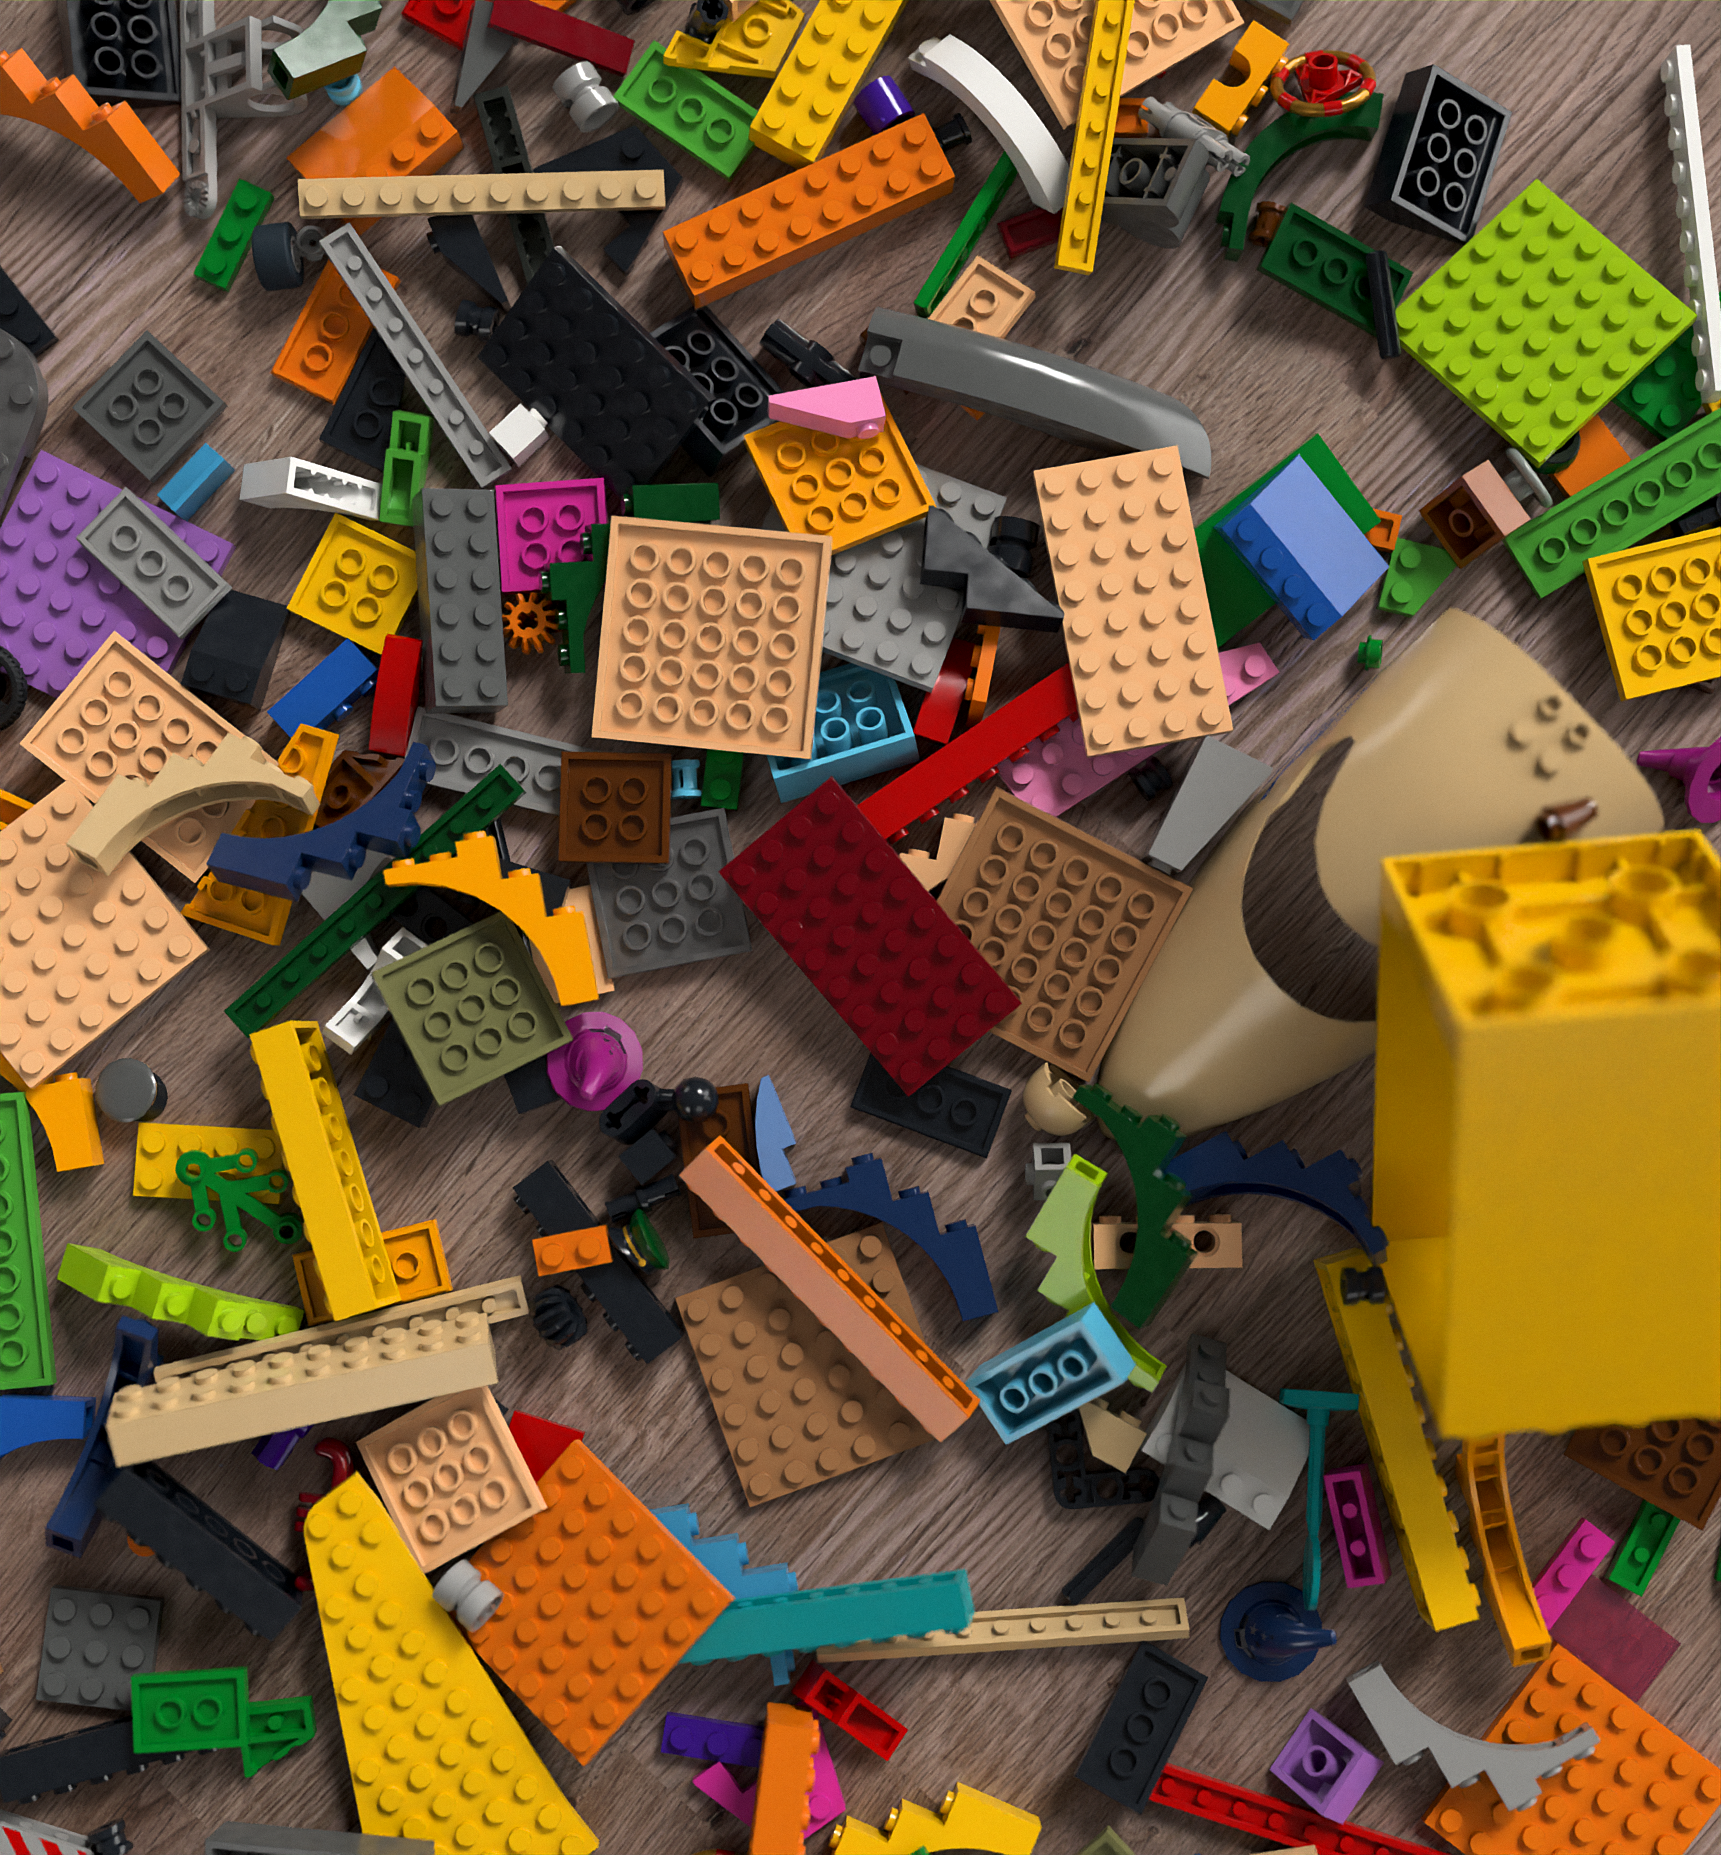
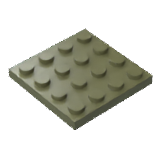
M502 911L371 973V977L438 1108L574 1040L513 921Z

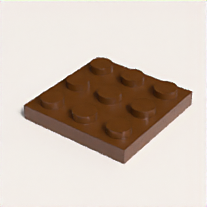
M561 752L559 862L670 864L672 754Z

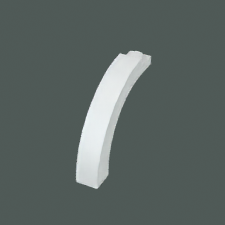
M949 34L943 40L932 37L923 42L918 50L907 58L912 70L938 82L960 98L981 119L1001 144L1020 174L1032 203L1053 214L1059 211L1064 206L1070 167L1049 131L1022 95L988 60L954 36Z

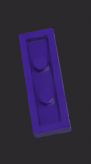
M667 1711L661 1752L759 1768L764 1727Z

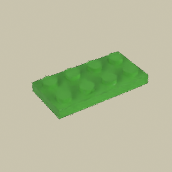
M653 40L613 97L621 108L731 182L756 147L755 142L749 140V128L758 111L697 69L673 67L663 64V55L667 49Z

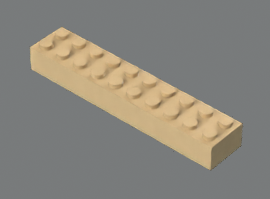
M467 1312L459 1315L456 1319L444 1322L430 1320L422 1323L417 1328L407 1330L393 1328L385 1331L380 1336L371 1338L356 1336L348 1339L343 1344L334 1346L320 1344L311 1347L306 1352L297 1354L283 1352L274 1355L269 1360L256 1363L252 1360H246L235 1364L232 1368L219 1371L213 1368L205 1369L196 1373L195 1376L187 1378L168 1377L150 1386H127L118 1393H114L106 1425L117 1467L498 1383L496 1355L487 1312L481 1314Z

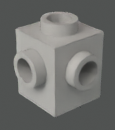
M1033 1143L1032 1163H1025L1026 1185L1033 1186V1200H1047L1065 1167L1071 1160L1070 1143Z

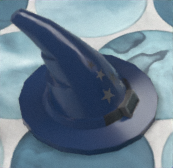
M1261 1581L1244 1587L1228 1602L1220 1619V1641L1227 1659L1242 1674L1258 1681L1281 1682L1297 1676L1314 1661L1319 1648L1333 1646L1337 1642L1334 1630L1322 1629V1622L1317 1609L1315 1611L1305 1610L1303 1592L1281 1581Z

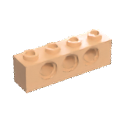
M1230 1214L1209 1215V1221H1195V1215L1178 1216L1169 1231H1177L1186 1236L1192 1242L1190 1247L1198 1252L1189 1268H1242V1223L1232 1221ZM1107 1215L1099 1216V1223H1091V1251L1094 1269L1130 1268L1134 1250L1130 1252L1123 1251L1119 1241L1126 1232H1135L1137 1235L1138 1215H1136V1222H1121V1216ZM1200 1231H1207L1211 1235V1245L1204 1251H1198L1193 1244L1195 1235Z

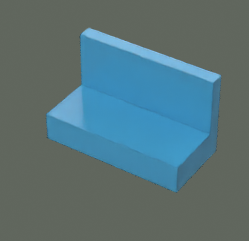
M205 443L163 487L157 496L178 516L188 521L235 469Z

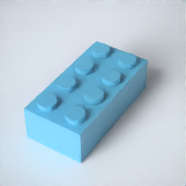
M1093 1302L979 1365L965 1382V1385L981 1400L979 1403L980 1407L1007 1445L1121 1385L1136 1364Z

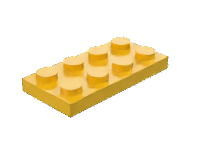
M138 1122L133 1196L193 1199L191 1187L183 1184L178 1179L175 1170L180 1156L190 1150L203 1151L210 1158L236 1154L244 1148L253 1149L259 1158L258 1164L253 1171L243 1173L234 1168L216 1172L228 1181L269 1174L274 1169L285 1170L282 1161V1151L284 1149L280 1136L270 1129ZM242 1155L240 1157V1162L243 1165L250 1166L253 1164L250 1156ZM188 1165V1171L191 1174H200L201 1170L198 1165ZM277 1175L271 1177L273 1185L282 1186L284 1184L282 1177ZM207 1186L208 1199L220 1201L219 1194ZM269 1190L248 1193L261 1203L282 1204L283 1192L272 1193Z

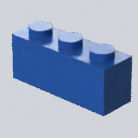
M347 638L270 708L267 713L290 738H292L300 724L325 730L335 720L340 722L345 719L354 709L352 704L361 696L364 698L368 697L376 690L379 669Z

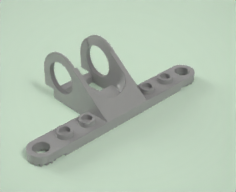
M180 0L182 178L186 185V192L184 193L186 199H183V202L186 204L183 207L188 215L202 220L208 219L213 214L217 205L216 118L285 117L299 114L307 108L306 94L291 99L292 102L283 105H265L249 99L252 96L261 94L284 96L273 80L262 84V55H272L274 48L296 38L304 31L300 26L274 15L263 20L248 16L216 30L214 0ZM262 30L282 32L292 38L284 42H262ZM246 67V82L232 87V74Z

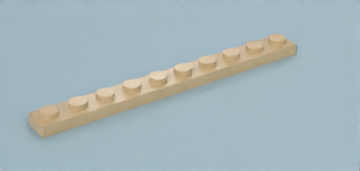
M664 170L297 179L301 219L665 209Z
M521 1275L157 1366L153 1374L156 1383L168 1377L182 1379L195 1376L196 1373L205 1369L213 1368L219 1371L232 1368L235 1364L246 1360H252L256 1363L269 1360L274 1355L283 1352L297 1354L306 1352L311 1347L320 1344H328L330 1346L343 1344L348 1339L356 1336L371 1338L380 1336L385 1331L393 1328L407 1330L417 1328L422 1323L430 1320L449 1321L467 1312H477L478 1314L487 1312L488 1321L491 1324L529 1314V1306Z
M1184 1598L975 1612L969 1627H966L964 1631L959 1633L946 1634L943 1630L933 1631L924 1637L910 1639L907 1635L893 1636L892 1639L883 1643H872L870 1640L856 1641L855 1644L844 1648H836L834 1644L822 1645L817 1649L818 1663L1181 1639L1189 1638V1624Z

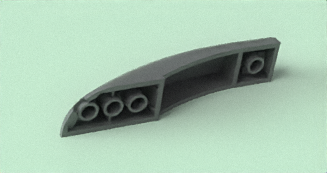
M879 306L876 307L867 330L868 338L858 370L860 379L876 376L878 384L965 406L1068 441L1069 444L1115 456L1178 445L1183 473L1209 479L1212 459L1206 431L1197 416L1176 398L1115 374L1037 348L955 325Z

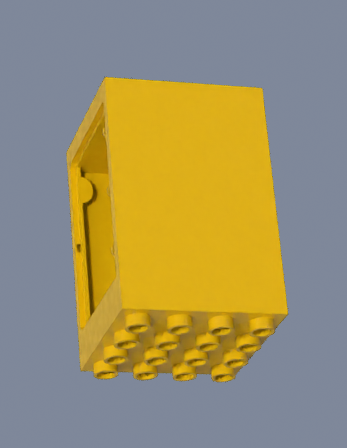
M1699 830L1381 858L1371 1225L1373 1228L1379 1226L1389 1242V1246L1386 1247L1387 1261L1380 1265L1384 1274L1385 1286L1441 1438L1458 1437L1468 1441H1479L1490 1437L1493 1433L1526 1430L1558 1434L1568 1431L1572 1426L1618 1423L1624 1426L1637 1427L1649 1423L1652 1419L1694 1415L1704 1419H1721V861Z

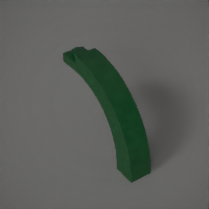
M1348 92L1335 100L1345 99L1356 92ZM1373 92L1369 100L1361 106L1342 115L1308 117L1287 112L1260 132L1244 151V153L1250 156L1249 165H1245L1242 162L1238 163L1246 168V170L1240 176H1235L1231 173L1218 207L1215 223L1224 224L1220 238V246L1226 247L1224 260L1238 262L1244 248L1251 202L1256 190L1266 176L1286 158L1311 145L1342 139L1372 142L1379 128L1384 93Z

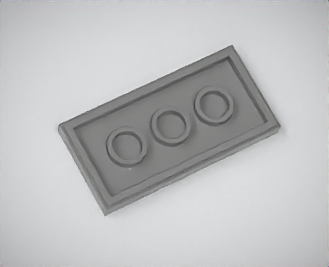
M127 487L75 538L180 639H183L233 588Z

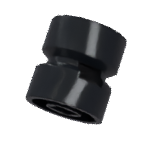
M997 516L994 519L991 539L996 544L990 546L988 552L1003 558L1008 564L1009 569L1019 578H1029L1034 559L1029 550L1036 548L1040 526L1033 521L1023 518Z

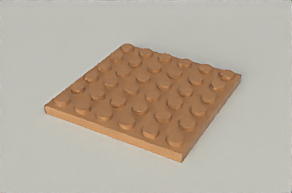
M995 787L947 878L937 901L1022 1001L1019 1007L995 1025L989 1032L1090 1082L1193 888L1020 798Z
M879 1222L826 1242L926 1344L883 1223ZM765 1265L675 1298L750 1507L936 1439L922 1427L921 1422L906 1407L897 1402L895 1396L882 1382L875 1379L870 1374L868 1368L854 1354L847 1351L837 1336L828 1327L823 1326L818 1321L816 1315L802 1301L794 1297L790 1288L776 1274L770 1272Z

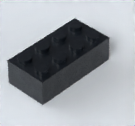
M392 1018L354 1096L418 1128H425L428 1126L437 1108V1104Z

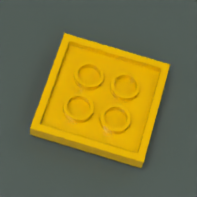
M335 512L286 609L382 656L386 635H398L418 596L415 551Z

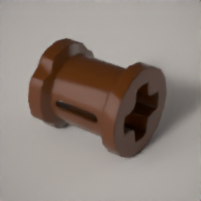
M1270 201L1257 203L1256 212L1258 215L1254 231L1249 233L1248 240L1254 245L1266 248L1286 207Z

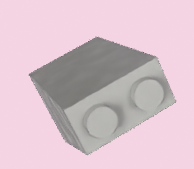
M1206 735L1196 746L1140 861L1172 877L1182 871L1267 779L1273 767Z

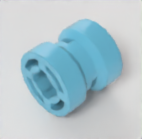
M357 74L324 86L329 98L340 106H348L362 94V84Z

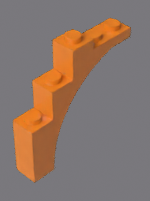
M22 48L10 54H7L5 50L0 51L1 115H9L37 123L78 144L104 164L126 186L139 203L163 194L178 178L180 172L126 101L112 107L109 103L98 107L74 74L62 80L55 76L47 81Z

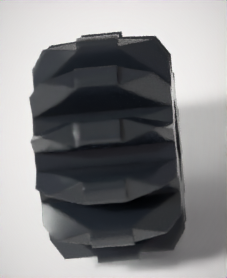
M556 1284L544 1289L529 1301V1316L533 1320V1327L539 1332V1337L545 1339L548 1346L557 1350L565 1347L568 1348L587 1333V1318L583 1315V1308L577 1303V1298L571 1296L568 1289Z

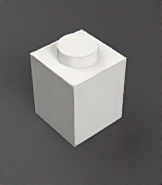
M521 403L489 432L493 441L517 467L523 464L550 439L544 428L548 425L546 420L534 408L528 412Z

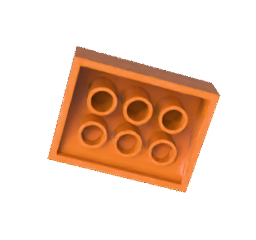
M394 66L286 158L304 179L432 176L465 147L458 131L438 108ZM382 217L339 218V220L344 225L350 222L360 237Z

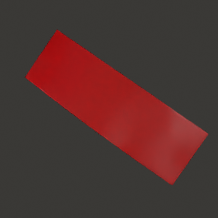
M387 634L385 637L373 704L369 750L399 756L406 755L413 728L414 712L418 708L423 640Z
M953 637L932 693L926 691L913 730L916 738L941 746L948 744L966 691L968 678H970L973 669L971 661L976 644Z
M813 1660L791 1691L887 1762L908 1731L906 1727Z

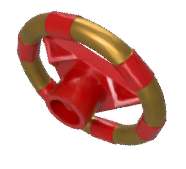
M1318 50L1289 59L1280 73H1275L1270 80L1271 95L1280 107L1290 113L1308 117H1330L1352 111L1369 100L1376 88L1375 71L1366 60L1355 54L1335 50ZM1338 65L1346 66L1349 69L1338 71ZM1294 72L1304 102L1288 94L1283 88L1288 77ZM1360 86L1353 95L1342 100H1335Z

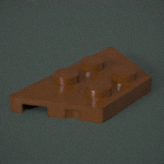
M343 750L330 766L313 830L342 819L374 798L399 773L404 759L397 757L396 760H389L377 754L368 753L361 755L356 751Z

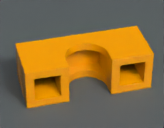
M1253 20L1235 46L1229 61L1230 65L1243 74L1245 83L1237 87H1228L1213 78L1194 106L1192 114L1200 116L1204 121L1212 124L1216 130L1225 133L1228 139L1231 134L1238 136L1249 120V117L1245 115L1251 105L1256 108L1260 105L1269 90L1265 86L1275 73H1280L1289 61V59L1284 57L1289 43Z

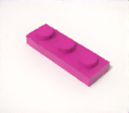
M1583 1517L1580 1518L1531 1584L1548 1631L1615 1544L1611 1538Z

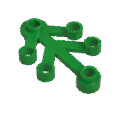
M244 1148L236 1154L210 1158L205 1152L200 1150L187 1151L178 1159L175 1170L178 1179L183 1184L191 1187L195 1207L192 1224L198 1231L205 1232L210 1230L217 1219L215 1211L209 1206L208 1186L217 1192L220 1197L227 1231L223 1243L227 1250L232 1252L242 1250L248 1239L247 1233L242 1229L238 1207L272 1228L275 1239L280 1243L293 1244L300 1239L303 1233L304 1222L298 1214L286 1212L280 1215L248 1194L262 1190H269L272 1193L283 1192L289 1184V1175L285 1170L274 1169L269 1174L228 1181L216 1172L234 1168L243 1173L253 1171L259 1160L258 1154L253 1149ZM242 1155L250 1156L253 1164L250 1166L243 1165L240 1162V1157ZM188 1165H198L201 1170L200 1174H191L188 1171ZM276 1175L282 1177L284 1184L282 1186L273 1185L271 1177ZM207 1214L211 1219V1223L202 1224L198 1220V1215ZM284 1225L291 1226L294 1234L291 1236L284 1235L281 1232V1227ZM232 1234L239 1235L242 1243L238 1245L232 1244L229 1236Z

